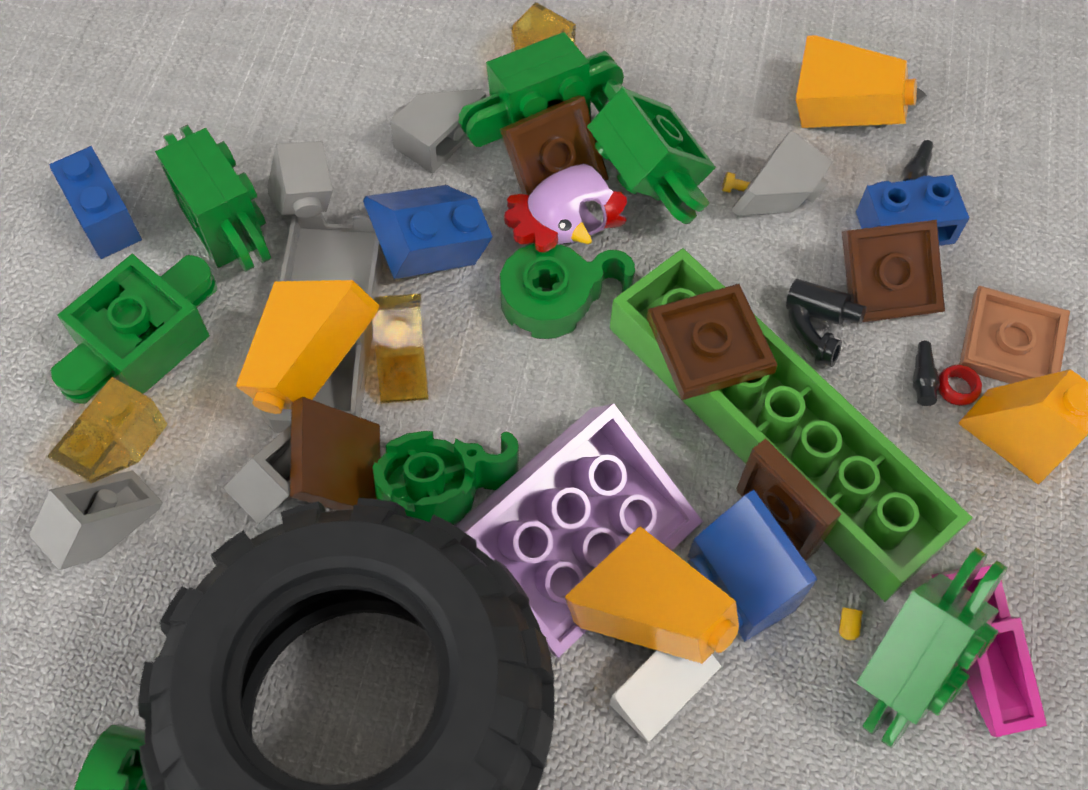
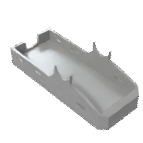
M322 213L309 218H300L293 214L280 281L353 280L377 302L384 253L369 216L353 215V225L327 224ZM375 317L313 398L314 401L361 417ZM283 409L280 414H272L260 410L264 421L274 432H283L291 425L290 409Z

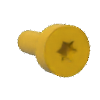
M726 172L722 191L730 193L732 189L744 192L750 182L736 179L735 173Z

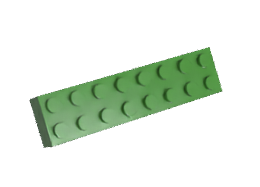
M682 248L613 299L609 329L681 399L647 320L648 309L725 288V286ZM754 314L778 364L775 373L682 401L745 464L752 449L766 438L841 513V516L824 542L886 602L951 542L973 517Z

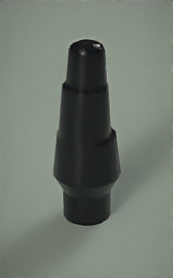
M924 140L921 143L915 156L909 160L903 170V181L914 180L928 175L934 146L932 141Z
M923 340L918 344L913 388L917 392V403L922 406H931L937 402V390L940 387V382L934 365L931 343Z

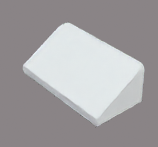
M656 651L612 695L609 705L649 743L721 668V665L713 655L701 664Z

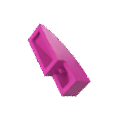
M983 564L968 591L971 593L975 591L993 564ZM959 569L931 574V576L934 578L939 574H943L953 581ZM1001 580L987 602L999 610L991 623V626L999 632L981 658L978 657L968 671L962 668L964 672L970 675L967 685L993 737L1047 726L1021 617L1010 616Z

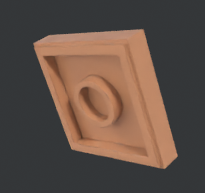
M978 286L972 298L959 365L970 367L978 375L1009 384L1061 372L1070 311Z

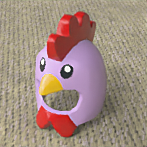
M582 164L554 173L543 180L530 195H510L507 198L509 210L504 213V222L509 228L514 229L513 238L515 242L519 244L535 243L538 252H547L557 244L569 246L577 242L591 244V235L607 228L620 227L626 223V217L621 213L627 204V198L622 192L611 191L604 179L593 167ZM596 201L601 205L603 222L597 220L590 213L584 202Z

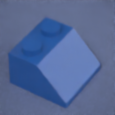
M448 185L365 196L363 200L394 279L475 265L493 238L477 198Z
M755 490L744 495L693 539L688 553L689 560L687 563L736 601L739 622L738 633L744 642L795 612L817 581L814 573Z

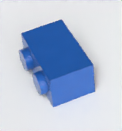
M92 146L49 164L60 188L100 259L142 241L125 204Z

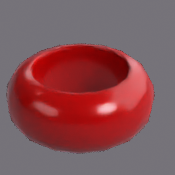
M951 365L942 370L938 376L940 382L939 394L950 404L957 406L970 405L981 395V379L968 366ZM948 378H962L969 384L971 392L966 394L956 392L949 385Z

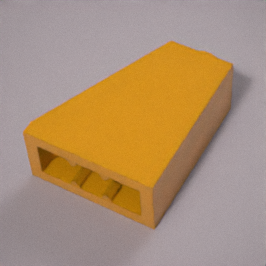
M817 35L807 36L796 94V103L802 128L906 124L908 106L915 105L917 98L916 78H908L907 60Z
M353 280L274 281L236 387L253 399L252 404L256 408L272 414H280L283 409L291 410V403L301 397L313 400L376 316L380 305Z
M1069 369L990 388L958 424L1039 485L1088 435V381Z
M641 526L565 596L573 622L580 628L701 664L714 652L721 653L726 650L738 633L739 622L736 601Z

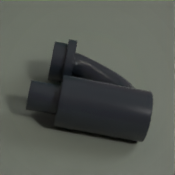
M801 279L794 280L786 301V308L789 310L788 315L792 328L810 351L816 355L815 365L819 367H824L825 365L833 367L841 351L842 341L834 338V334L828 332L821 337L811 324L810 316L837 325H842L844 320L861 324L867 308L864 305L851 302V294Z

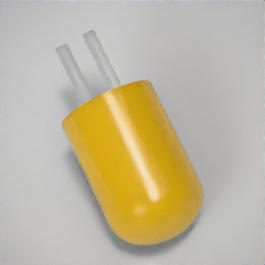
M850 593L848 608L842 607L839 634L846 640H856L860 636L863 611L857 610L859 594L856 595L855 609H851L853 593Z

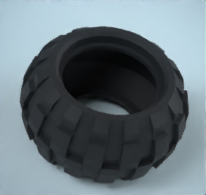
M358 498V505H354L352 510L326 512L325 507L317 501L281 511L282 524L266 530L252 539H249L243 530L211 554V558L216 566L195 589L191 587L187 589L181 586L160 620L161 631L167 638L159 656L155 657L154 662H144L138 697V714L145 720V745L140 746V756L148 790H537L550 749L555 709L554 673L546 636L542 634L540 626L529 606L528 596L507 567L496 559L493 561L477 547L476 539L434 514L430 522L406 516L404 507L397 502ZM358 613L391 615L409 621L425 630L433 644L438 662L439 683L436 703L431 718L420 738L393 765L363 780L343 784H320L308 782L285 773L273 765L258 749L252 739L253 712L258 692L275 660L300 635L325 621Z

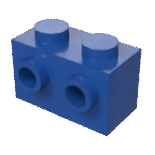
M927 175L914 180L899 182L881 181L874 185H868L856 210L861 229L937 220L939 246L955 244L970 219L953 175L938 177Z

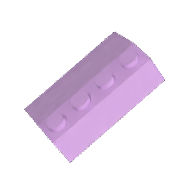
M609 404L588 410L455 526L476 539L477 547L493 561L496 559L506 566L519 582L529 598V606L540 626L541 632L546 636L549 651L559 658L587 631L573 622L565 600V596L639 526L672 551L703 521L615 404Z

